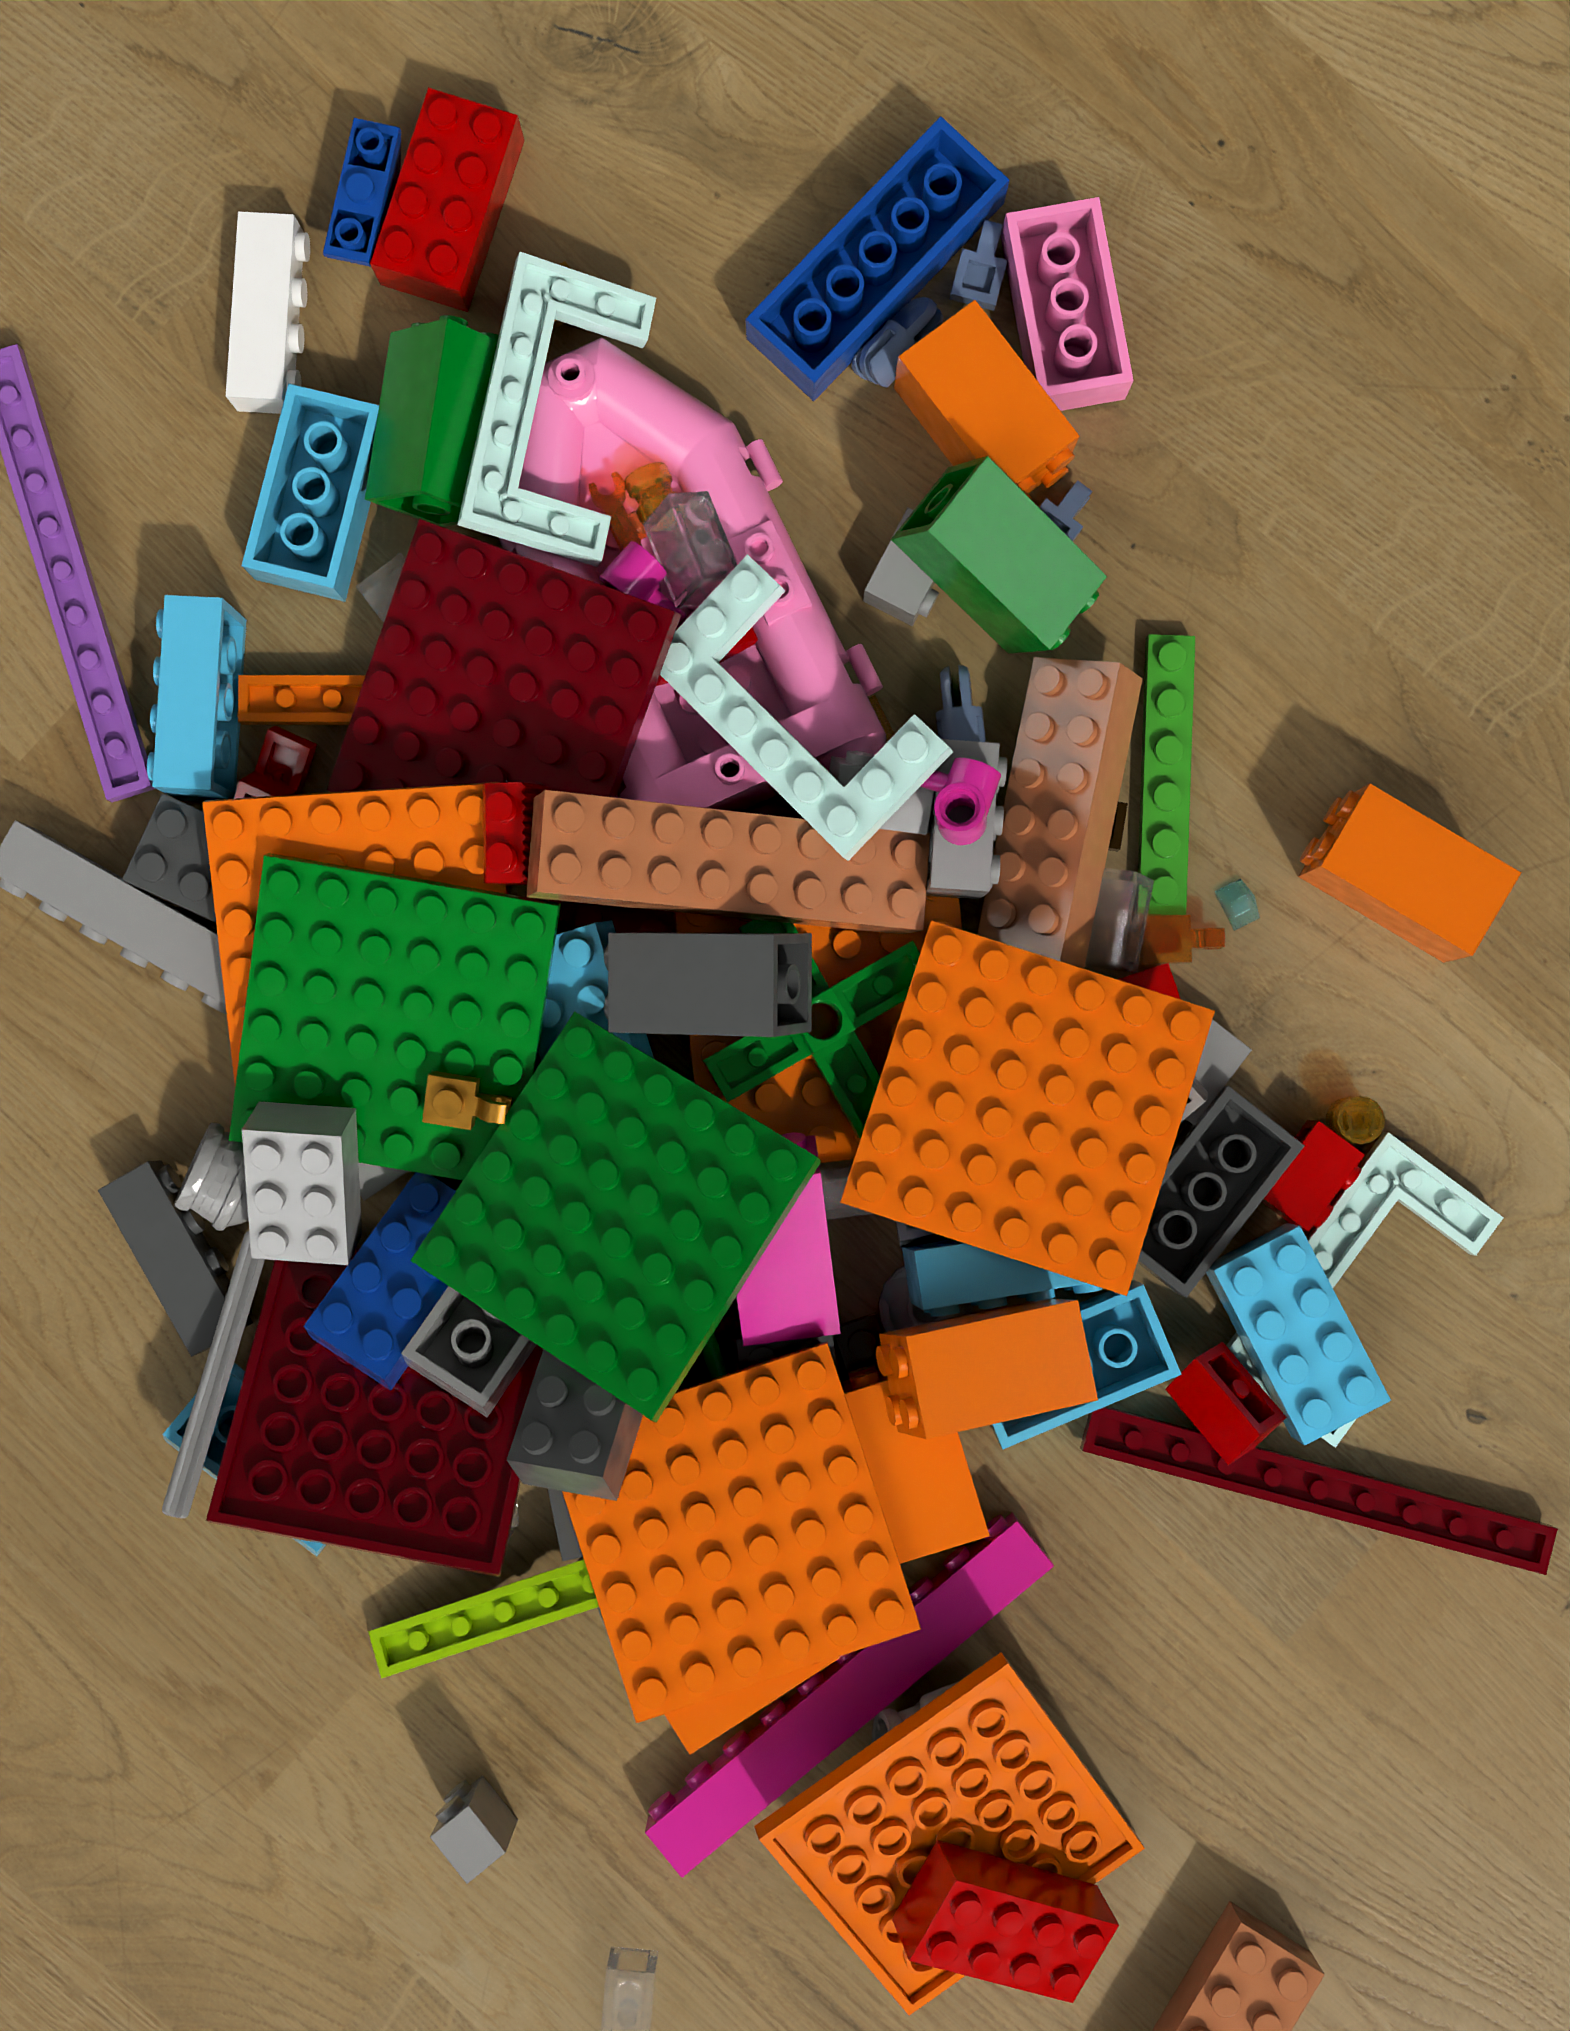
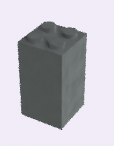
M608 933V945L604 952V963L608 970V994L604 1002V1012L608 1019V1032L777 1037L811 1032L812 933Z

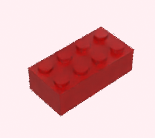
M428 87L370 262L380 285L458 310L469 311L525 141L518 115Z
M940 1840L936 1841L892 1918L906 1955L911 1962L1073 2003L1119 1927L1099 1887L1095 1884Z

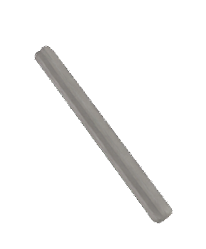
M249 1231L244 1234L162 1506V1512L171 1517L183 1519L189 1515L265 1259L251 1258Z

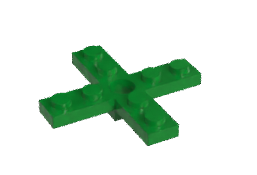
M752 920L739 928L740 933H798L793 923ZM914 941L908 942L832 987L828 986L812 958V1005L823 1003L833 1008L838 1018L835 1032L825 1039L815 1038L808 1032L777 1037L744 1036L707 1057L703 1062L726 1102L735 1099L811 1055L857 1138H861L880 1075L854 1030L905 1001L920 956Z

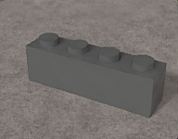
M162 1160L147 1161L100 1188L98 1192L192 1357L211 1347L230 1284L225 1274L229 1271V1267L220 1250L215 1246L211 1248L202 1231L206 1227L202 1217L192 1209L185 1211L179 1210L174 1206L182 1185L176 1171L169 1164L164 1165ZM249 1315L246 1321L245 1328L253 1324Z

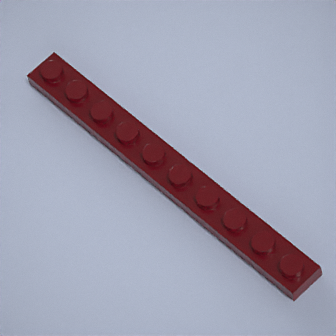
M1108 1406L1088 1414L1080 1446L1083 1452L1543 1575L1547 1574L1558 1530L1556 1527L1542 1522L1257 1446L1230 1465H1227L1200 1431Z

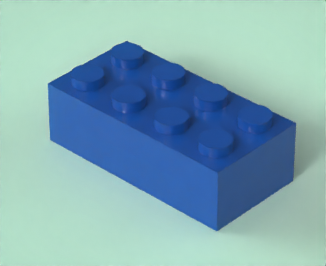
M417 1172L414 1173L303 1326L313 1340L389 1390L393 1389L408 1367L401 1353L448 1288V1285L410 1260L456 1190L432 1175Z

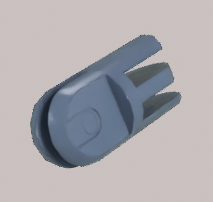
M919 297L907 303L891 320L888 319L877 333L855 354L851 364L854 373L864 380L882 387H889L895 380L898 356L942 324L943 315L940 309L937 308V304L927 297Z
M958 665L962 706L955 707L950 666L945 667L940 672L943 710L936 712L938 737L949 740L986 742L982 707L973 706L968 667Z

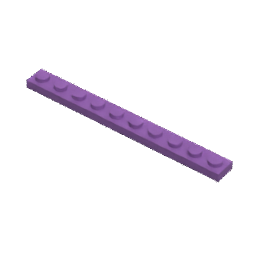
M18 344L0 349L1 454L106 800L116 802L155 789L152 787L153 781L149 780L147 774L148 758L24 350Z

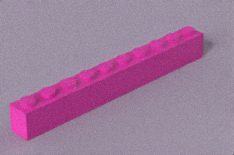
M1013 1512L1005 1519L1002 1515L994 1517L986 1524L989 1537L979 1539L969 1549L964 1545L957 1548L944 1560V1570L932 1580L928 1576L923 1577L909 1589L921 1630L840 1656L838 1660L831 1663L822 1672L819 1671L797 1685L796 1689L798 1692L785 1703L778 1699L770 1704L759 1716L761 1723L748 1734L744 1730L734 1734L722 1747L724 1754L712 1764L705 1760L697 1765L685 1778L687 1785L675 1795L668 1791L648 1809L650 1815L647 1819L645 1833L681 1878L1054 1567L1050 1557Z

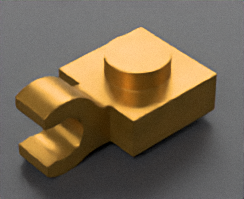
M432 1070L427 1078L422 1122L471 1130L475 1126L476 1117L490 1123L505 1124L506 1115L512 1107L513 1098L503 1095L479 1093L481 1078Z

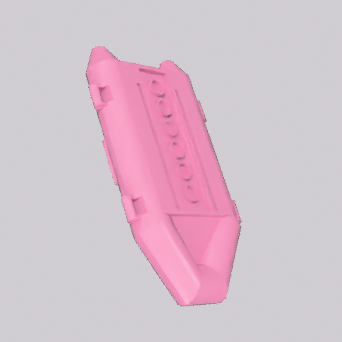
M602 337L546 362L518 488L611 516L603 559L599 566L595 567L499 538L503 549L604 585L599 576L631 541H634L646 549L666 570L667 575L660 582L661 592L686 613V619L748 554L785 592L752 626L758 641L751 647L720 663V665L828 771L831 756L846 758L847 751H860L875 755L886 744V734L868 696L881 690L883 685L864 646L858 644L845 651L768 493V491L780 486L783 480L764 441L758 439L745 446L737 427L732 421ZM747 459H752L759 476L751 475L745 463ZM846 663H851L860 684L852 683L844 667ZM669 683L655 687L622 778L626 788L621 792L620 797L616 795V798L742 812L779 795Z

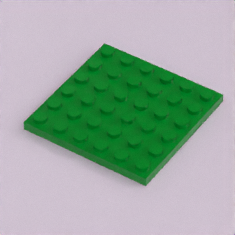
M271 853L264 855L229 1141L243 1143L242 1128L258 1102L356 1108L359 1163L464 1180L500 1124L486 1122L476 1117L475 1126L471 1130L422 1122L428 1074L433 1070L481 1078L479 1093L512 1097V1105L536 1071L561 903Z
M574 1011L508 1111L505 1124L499 1125L410 1261L651 1421L657 1423L820 1165L821 1160Z

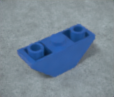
M358 118L353 119L324 245V257L371 267L370 262L400 174V127Z

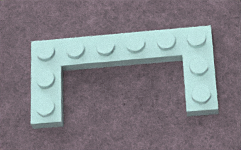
M519 252L514 265L458 526L595 567L599 566L603 559L611 516L518 488L554 320L643 348L648 341L656 297Z
M747 554L675 631L660 675L844 859L849 861L953 751L914 714L844 787L719 664L721 659L785 592Z
M1383 1132L1359 1164L1362 1170L1358 1178L1347 1190L1341 1189L1331 1202L1333 1210L1330 1216L1319 1228L1313 1227L1306 1238L1332 1288H1334L1397 1201L1468 1254L1474 1256L1478 1254L1504 1217L1392 1134ZM1236 1332L1226 1346L1270 1397ZM1355 1420L1321 1438L1336 1448Z

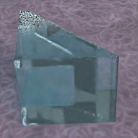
M1241 879L1215 891V895L1234 931L1260 918L1255 895Z

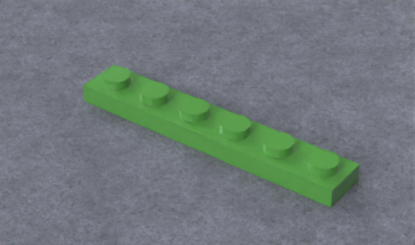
M1148 634L1146 637L1136 915L1186 916L1195 636Z

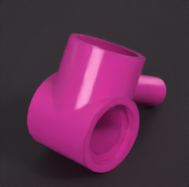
M631 541L599 576V579L606 587L681 614L677 628L686 620V613L661 592L660 582L667 575L666 570L638 543Z
M959 757L953 760L949 774L935 770L920 786L939 792L935 800L934 811L938 830L945 840L955 845H968L974 843L983 835L987 826V815L1001 778L998 770L983 762ZM957 806H968L975 812L973 817L964 823L953 822L947 816Z

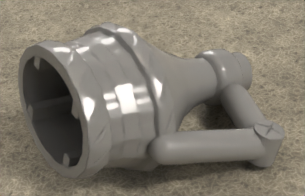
M210 1123L188 1168L174 1206L179 1210L188 1211L192 1209L211 1222L216 1230H224L226 1227L249 1221L243 1143L229 1141L230 1132H225V1128L219 1123Z

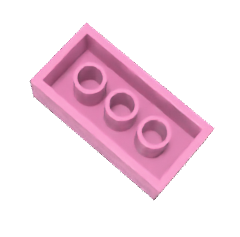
M1099 197L1006 213L1001 232V242L1004 258L1008 260L1006 269L1024 364L1060 411L1125 400L1134 380Z

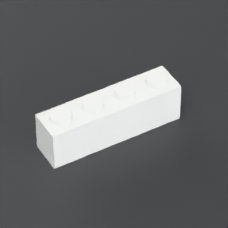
M238 211L226 397L239 412L281 414L288 384L301 386V375L299 370H296L297 353H302L304 350V329L302 324H299L300 307L305 308L307 304V283L305 278H302L303 262H308L310 259L309 234L303 231L294 214Z

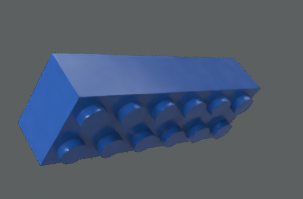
M940 116L745 319L747 340L814 402L851 364L855 354L877 333L887 320H891L983 226L984 221L989 220L1005 202L1010 180Z

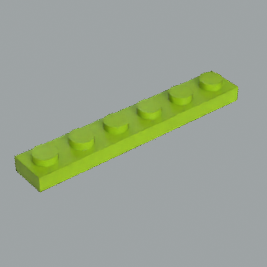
M582 1559L368 1631L382 1679L597 1608L599 1605L585 1561Z

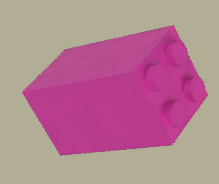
M797 1132L782 1135L818 1157L815 1135L805 1136ZM820 1165L737 1294L743 1346L841 1334Z

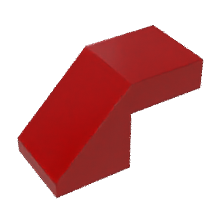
M278 726L269 728L255 771L239 780L234 798L300 794L304 787L317 744Z

